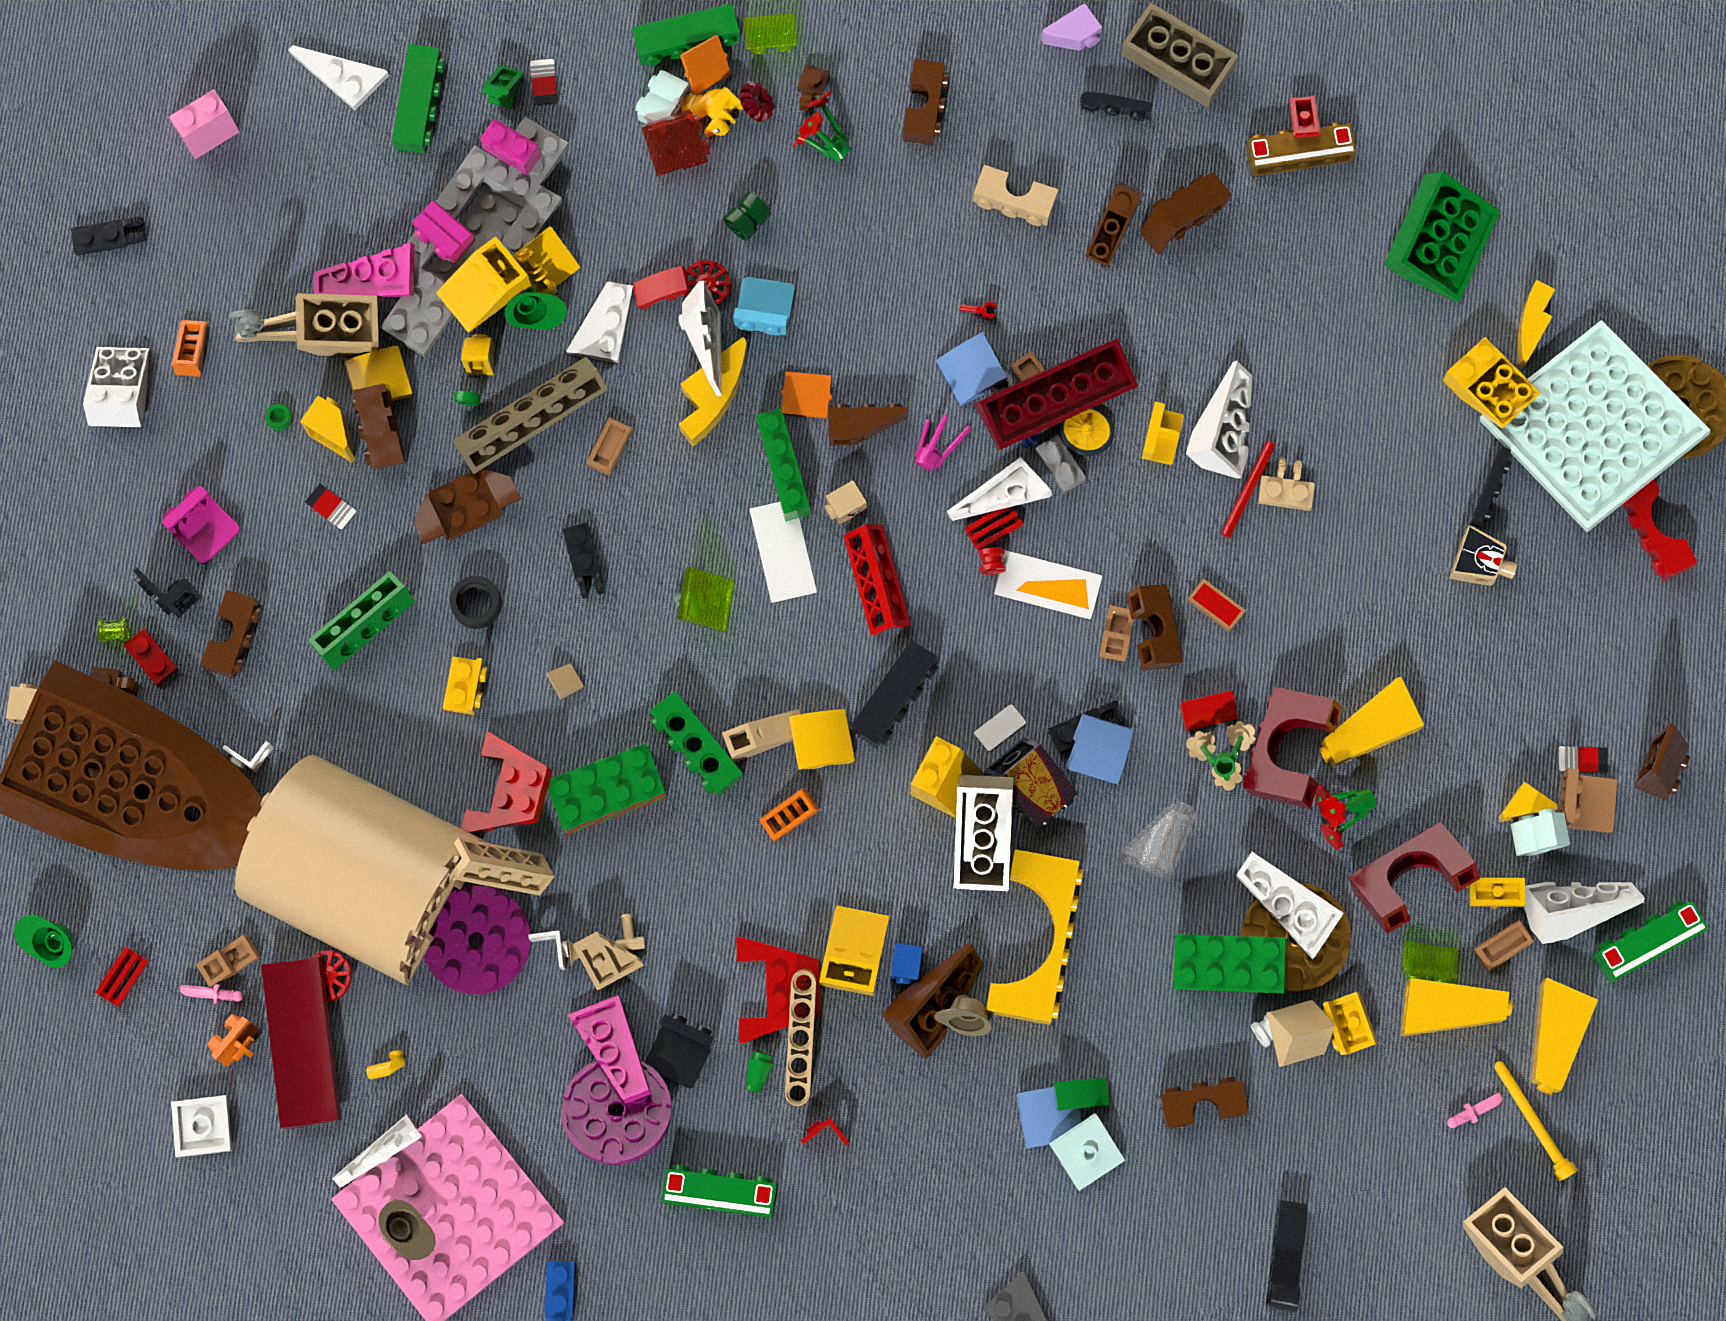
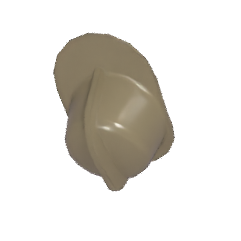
M966 995L958 996L950 1009L942 1010L935 1014V1020L962 1035L983 1036L992 1029L991 1023L987 1019L985 1005L979 1000Z
M394 1200L387 1203L381 1209L378 1216L380 1234L383 1240L401 1256L410 1260H422L433 1252L436 1244L435 1234L410 1203L403 1200Z

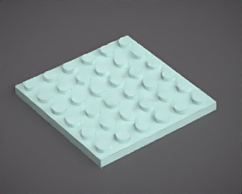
M1602 320L1528 378L1541 394L1503 429L1484 415L1480 416V422L1504 447L1511 449L1510 453L1586 532L1590 531L1710 434V429Z

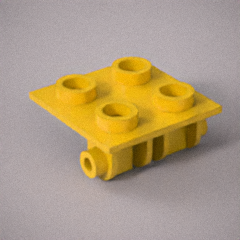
M551 226L512 256L528 275L531 283L530 287L540 293L551 295L558 291L556 287L581 268Z

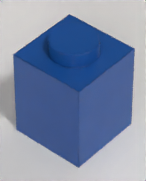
M895 943L891 979H896V984L911 986L912 982L918 981L923 947Z

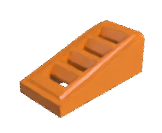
M181 320L172 360V367L176 375L201 376L208 328L207 322ZM187 331L199 332V335H190L186 333ZM185 342H197V344H185ZM184 352L195 353V354H194V355H189V354H184Z
M802 788L761 817L759 821L775 842L821 809L808 790ZM801 798L809 809L806 812L798 802ZM790 805H793L800 815L797 819L790 810ZM781 811L788 817L791 822L787 825L779 814ZM772 817L776 819L782 828L779 832L770 820Z

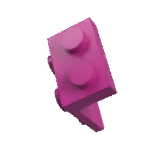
M201 485L197 489H191L177 508L172 507L164 515L165 519L162 521L167 530L201 564L208 563L240 532L239 525L211 498Z

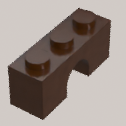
M914 59L910 93L921 94L926 97L928 102L925 106L917 109L906 107L903 141L934 145L935 136L940 137L942 121H937L938 112L943 113L945 97H941L942 88H947L949 73L945 72V63Z
M1167 584L1139 586L1126 593L1131 619H1143L1152 629V638L1137 645L1142 671L1170 669L1183 662L1182 648L1178 640L1177 624L1173 616L1171 596L1168 593Z
M229 590L225 591L217 615L222 621L234 625V633L229 640L222 643L208 640L200 666L205 671L236 679L237 673L243 671L245 665V658L243 656L246 648H250L254 638L252 630L254 624L259 623L263 611L260 602L256 598Z
M1235 1077L1218 1080L1219 1085L1208 1086V1082L1192 1084V1089L1181 1091V1086L1164 1089L1165 1094L1160 1095L1159 1100L1165 1130L1193 1125V1107L1199 1101L1211 1102L1217 1109L1219 1120L1246 1116L1249 1114L1243 1081H1235Z

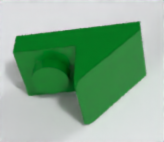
M499 65L484 83L482 93L488 95L487 100L489 103L511 109L524 72Z

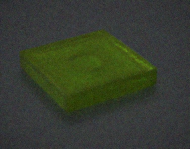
M686 567L677 620L718 632H726L734 580L697 568Z

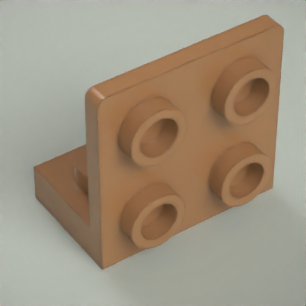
M1568 768L1562 774L1559 813L1564 812L1567 828L1604 833L1613 832L1617 780L1579 775V769Z

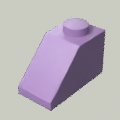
M1084 3L1043 29L1041 41L1046 45L1080 51L1086 46L1091 48L1100 41L1102 26Z

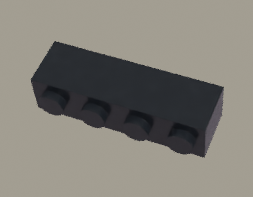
M911 639L851 724L850 731L876 749H878L880 744L885 746L894 733L891 731L896 722L900 724L908 714L909 710L906 707L910 701L916 702L922 694L924 688L921 686L926 678L931 680L938 671L939 666L936 665L938 657Z

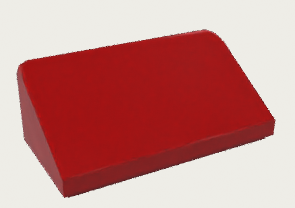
M1233 690L1181 702L1179 705L1186 732L1238 719Z

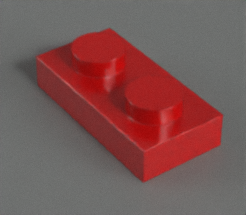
M144 628L123 644L157 687L178 671V668Z

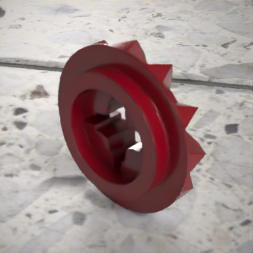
M750 81L743 85L740 90L741 105L750 118L758 122H764L773 116L772 110L775 108L774 104L771 103L773 97L768 95V88H762L760 82L754 83Z

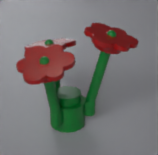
M830 90L821 96H817L815 100L807 104V107L810 108L813 105L816 109L821 107L838 137L832 135L828 138L820 130L823 118L820 112H816L812 117H808L797 133L798 137L792 147L795 148L797 143L803 145L806 142L822 152L828 159L831 157L835 162H839L847 155L851 147L846 143L849 140L848 137L841 131L826 105L829 102L827 97L832 93ZM809 134H817L825 142L822 146L809 138Z
M1319 784L1315 793V802L1319 812L1330 823V825L1328 823L1322 824L1320 829L1326 841L1331 843L1336 850L1343 846L1341 833L1358 820L1367 817L1368 811L1376 807L1375 796L1369 789L1361 791L1354 789L1349 792L1330 794L1328 790H1324L1323 784ZM1348 798L1345 804L1342 801H1338V799ZM1347 809H1350L1352 813H1356L1354 817L1339 828H1336L1345 821L1344 813Z

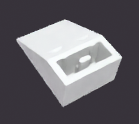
M96 348L83 402L88 426L141 427L146 403L149 348Z

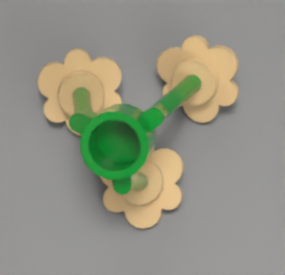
M1241 721L1236 722L1235 726H1229L1226 734L1230 738L1229 744L1234 746L1231 753L1220 752L1213 756L1211 753L1216 750V746L1213 744L1215 736L1212 733L1204 734L1202 731L1196 732L1195 737L1188 738L1186 746L1190 749L1189 755L1191 757H1197L1201 761L1208 759L1209 763L1214 764L1212 775L1215 777V785L1223 786L1225 790L1230 791L1235 788V783H1239L1242 780V776L1239 774L1241 766L1235 762L1238 758L1239 750H1248L1250 744L1256 742L1257 738L1254 735L1256 730L1253 725H1244Z

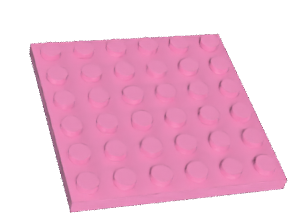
M460 1094L418 1128L422 1135L421 1138L392 1155L386 1162L379 1163L360 1175L331 1199L426 1321H446L564 1224L561 1217L463 1094ZM394 1200H403L410 1203L431 1227L435 1234L436 1244L433 1252L428 1257L422 1260L404 1258L383 1240L380 1234L378 1216L381 1209L387 1203Z

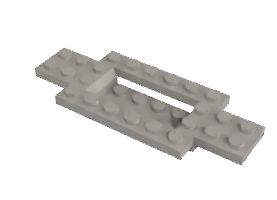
M527 117L523 118L515 131L538 144L541 152L539 160L528 175L518 171L517 167L513 168L499 158L493 157L474 145L436 200L443 209L458 220L482 183L484 184L483 189L459 222L473 234L475 241L455 263L451 262L448 258L444 261L439 256H436L430 266L426 268L425 266L435 253L433 251L435 247L429 241L424 244L415 234L407 242L415 244L414 295L400 297L380 329L423 357H426L452 317H455L436 294L443 284L475 251L495 236L513 256L541 234L562 203L560 196L542 185L568 149L569 143Z

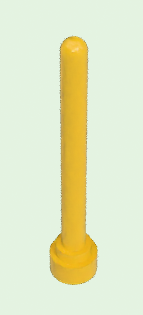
M1502 1061L1496 1062L1494 1065L1496 1072L1554 1162L1555 1172L1553 1173L1558 1181L1561 1182L1577 1172L1578 1169L1573 1161L1569 1162L1568 1158L1564 1159L1506 1065Z

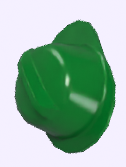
M530 287L514 296L505 307V318L509 324L514 327L550 330L559 326L564 321L567 313L563 300L558 296L540 293Z
M26 915L21 917L15 924V940L19 947L29 955L51 968H60L71 959L72 950H74L76 944L67 926L61 923H52L38 915Z

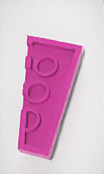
M409 242L399 248H390L373 256H364L350 263H341L314 272V294L377 296V298L413 296L415 244Z
M619 995L568 1014L625 1104L651 1094Z

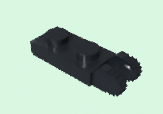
M1090 91L1081 94L1080 106L1083 111L1095 113L1100 109L1110 116L1125 114L1130 115L1129 118L1136 121L1151 120L1152 102Z
M126 218L125 220L120 219L71 228L75 255L79 256L125 248L128 245L146 241V233L143 232L126 235V230L143 226L144 218Z
M588 522L563 528L574 577L578 581L582 599L588 598V589L584 579L594 577V585L598 595L603 594L604 589L600 578L601 570Z
M1117 700L1112 701L1100 708L1096 707L1082 714L1102 719L1101 715L1116 710L1119 704ZM1082 714L1048 728V733L1058 754L1073 749L1075 744L1073 737ZM1123 715L1115 717L1109 722L1122 725L1126 722V719Z

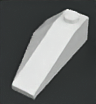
M1543 882L1525 886L1526 905L1524 907L1530 929L1542 944L1573 937L1643 903L1645 897L1632 882H1599L1596 887L1581 886L1580 882H1571V887H1555V882Z

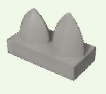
M1059 435L1036 447L1035 451L1063 494L1086 481L1085 475L1061 441Z

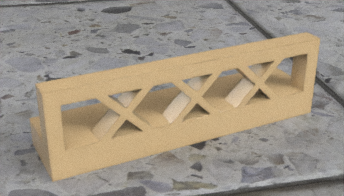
M460 837L454 842L462 858L452 871L455 880L541 895L555 877L544 855L541 853Z

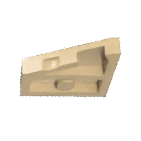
M595 932L573 944L597 991L644 966L638 956L599 932Z

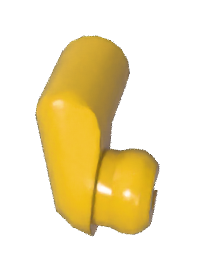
M402 1050L391 1051L389 1053L390 1061L367 1066L368 1078L375 1079L389 1076L402 1068L406 1063L404 1052Z

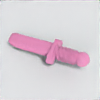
M215 984L214 988L190 985L180 986V992L183 995L214 999V1004H219V999L237 1002L243 999V994L240 991L220 990V985Z
M1500 1092L1472 1107L1469 1103L1465 1104L1464 1111L1448 1119V1126L1455 1128L1457 1125H1461L1469 1120L1473 1124L1478 1122L1477 1116L1493 1109L1502 1102L1503 1099Z

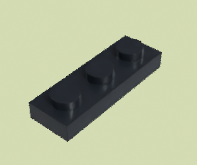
M1501 446L1497 452L1469 524L1479 528L1483 521H1489L1494 507L1490 506L1492 498H1498L1503 487V483L1499 482L1502 473H1508L1513 461L1508 458L1511 449Z

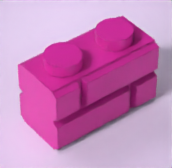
M496 119L490 123L480 139L485 151L513 168L517 167V170L525 175L530 173L541 156L538 144Z
M432 201L413 220V226L416 230L414 232L415 236L424 244L429 241L435 247L433 251L444 261L448 258L451 262L455 263L475 241L473 234L435 201Z

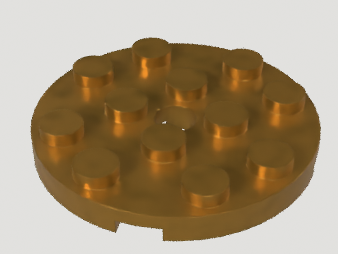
M1669 355L1647 365L1710 429V434L1679 459L1696 458L1717 447L1726 436V378L1716 367L1713 368L1701 361L1700 358L1690 355Z
M1309 883L1300 884L1344 913L1313 959L1299 944L1289 941V933L1257 898L1246 912L1241 929V936L1285 937L1288 939L1287 991L1291 992L1308 991L1326 984L1341 970L1350 951L1351 928L1344 909L1327 891Z

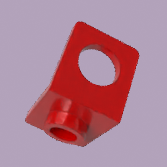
M830 1117L823 1123L818 1120L806 1130L808 1135L801 1140L804 1146L830 1125L846 1147L850 1143Z

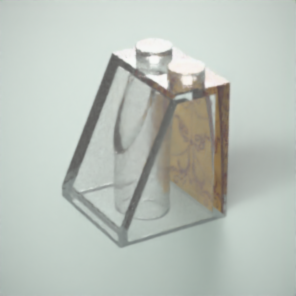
M1178 802L1177 805L1171 803L1124 847L1119 861L1170 881L1197 815L1196 812L1192 811L1193 807L1183 802Z

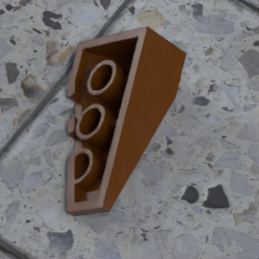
M965 944L904 990L882 1013L883 1018L892 1031L926 1059L944 1040L948 1032L945 1029L946 1025L935 1020V1014L939 1011L950 1009L958 996H961L963 992L969 991L983 963L972 944Z

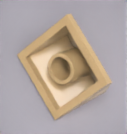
M1313 1000L1267 1012L1279 1067L1325 1054L1335 1024Z

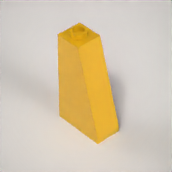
M1402 677L1396 678L1335 729V733L1332 732L1323 740L1320 752L1326 763L1330 762L1332 768L1422 729L1424 723Z
M1410 978L1406 984L1401 1035L1411 1036L1500 1023L1505 1021L1507 1016H1511L1513 1000L1509 999V992Z
M1549 978L1542 980L1539 989L1531 1082L1537 1084V1090L1552 1095L1553 1092L1558 1093L1563 1088L1598 999Z

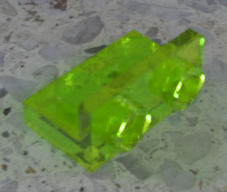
M1404 941L1399 974L1406 975V980L1410 978L1421 980L1427 978L1433 979L1435 982L1449 984L1450 982H1455L1458 977L1456 969L1459 949Z

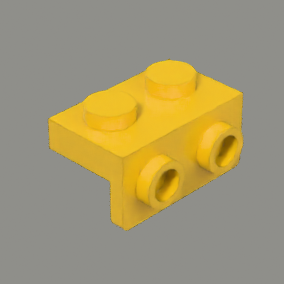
M1360 992L1323 1003L1324 1010L1322 1011L1335 1024L1334 1035L1331 1037L1333 1046L1336 1051H1340L1341 1055H1348L1378 1044Z

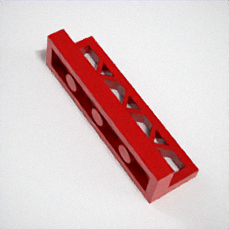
M865 524L843 535L871 636H876L891 628H905L911 625L883 525ZM858 536H861L863 543L860 551L856 549L853 540ZM864 560L868 562L870 568L867 576L862 572ZM871 585L875 587L877 593L874 601L869 597ZM878 611L882 612L885 624L880 626L876 622Z

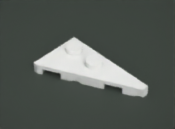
M294 45L289 49L290 54L353 110H356L389 77L385 69Z
M1020 457L949 509L947 513L951 520L954 521L1049 498L1052 496V492Z
M406 1114L332 1179L341 1188L379 1163L386 1162L392 1155L421 1138L422 1135L414 1122Z

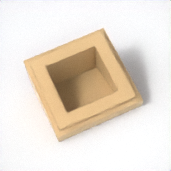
M571 663L546 673L560 700L584 687Z

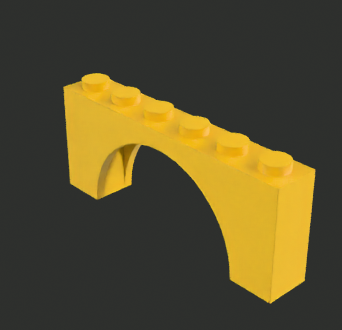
M1015 849L1010 880L1029 887L1044 901L1053 920L1054 942L1047 960L1032 975L1013 983H991L986 1013L1047 1025L1051 1024L1052 1018L1057 1019L1060 1003L1055 1002L1056 992H1062L1065 977L1060 975L1061 965H1067L1069 949H1065L1064 946L1066 938L1071 939L1074 922H1069L1070 912H1076L1079 896L1074 895L1075 885H1081L1083 869H1078L1079 861Z

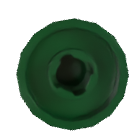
M749 191L737 202L738 208L732 207L723 217L727 227L744 241H748L756 233V225H763L772 215L769 207L758 196Z

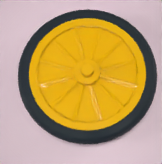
M1093 407L1060 422L1059 436L1063 444L1073 453L1082 456H1095L1104 452L1111 445L1114 438V427L1110 418L1102 410Z

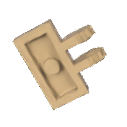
M1279 458L1277 477H1261L1258 504L1311 511L1315 483L1300 481L1302 461L1296 460L1293 467V480L1283 478L1284 471L1286 470V459Z

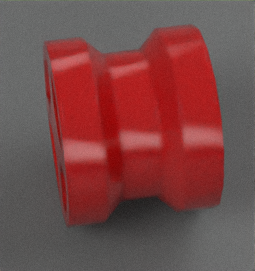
M986 548L978 551L979 558L982 560V565L980 566L981 574L993 575L1006 572V564L1003 563L1005 549Z

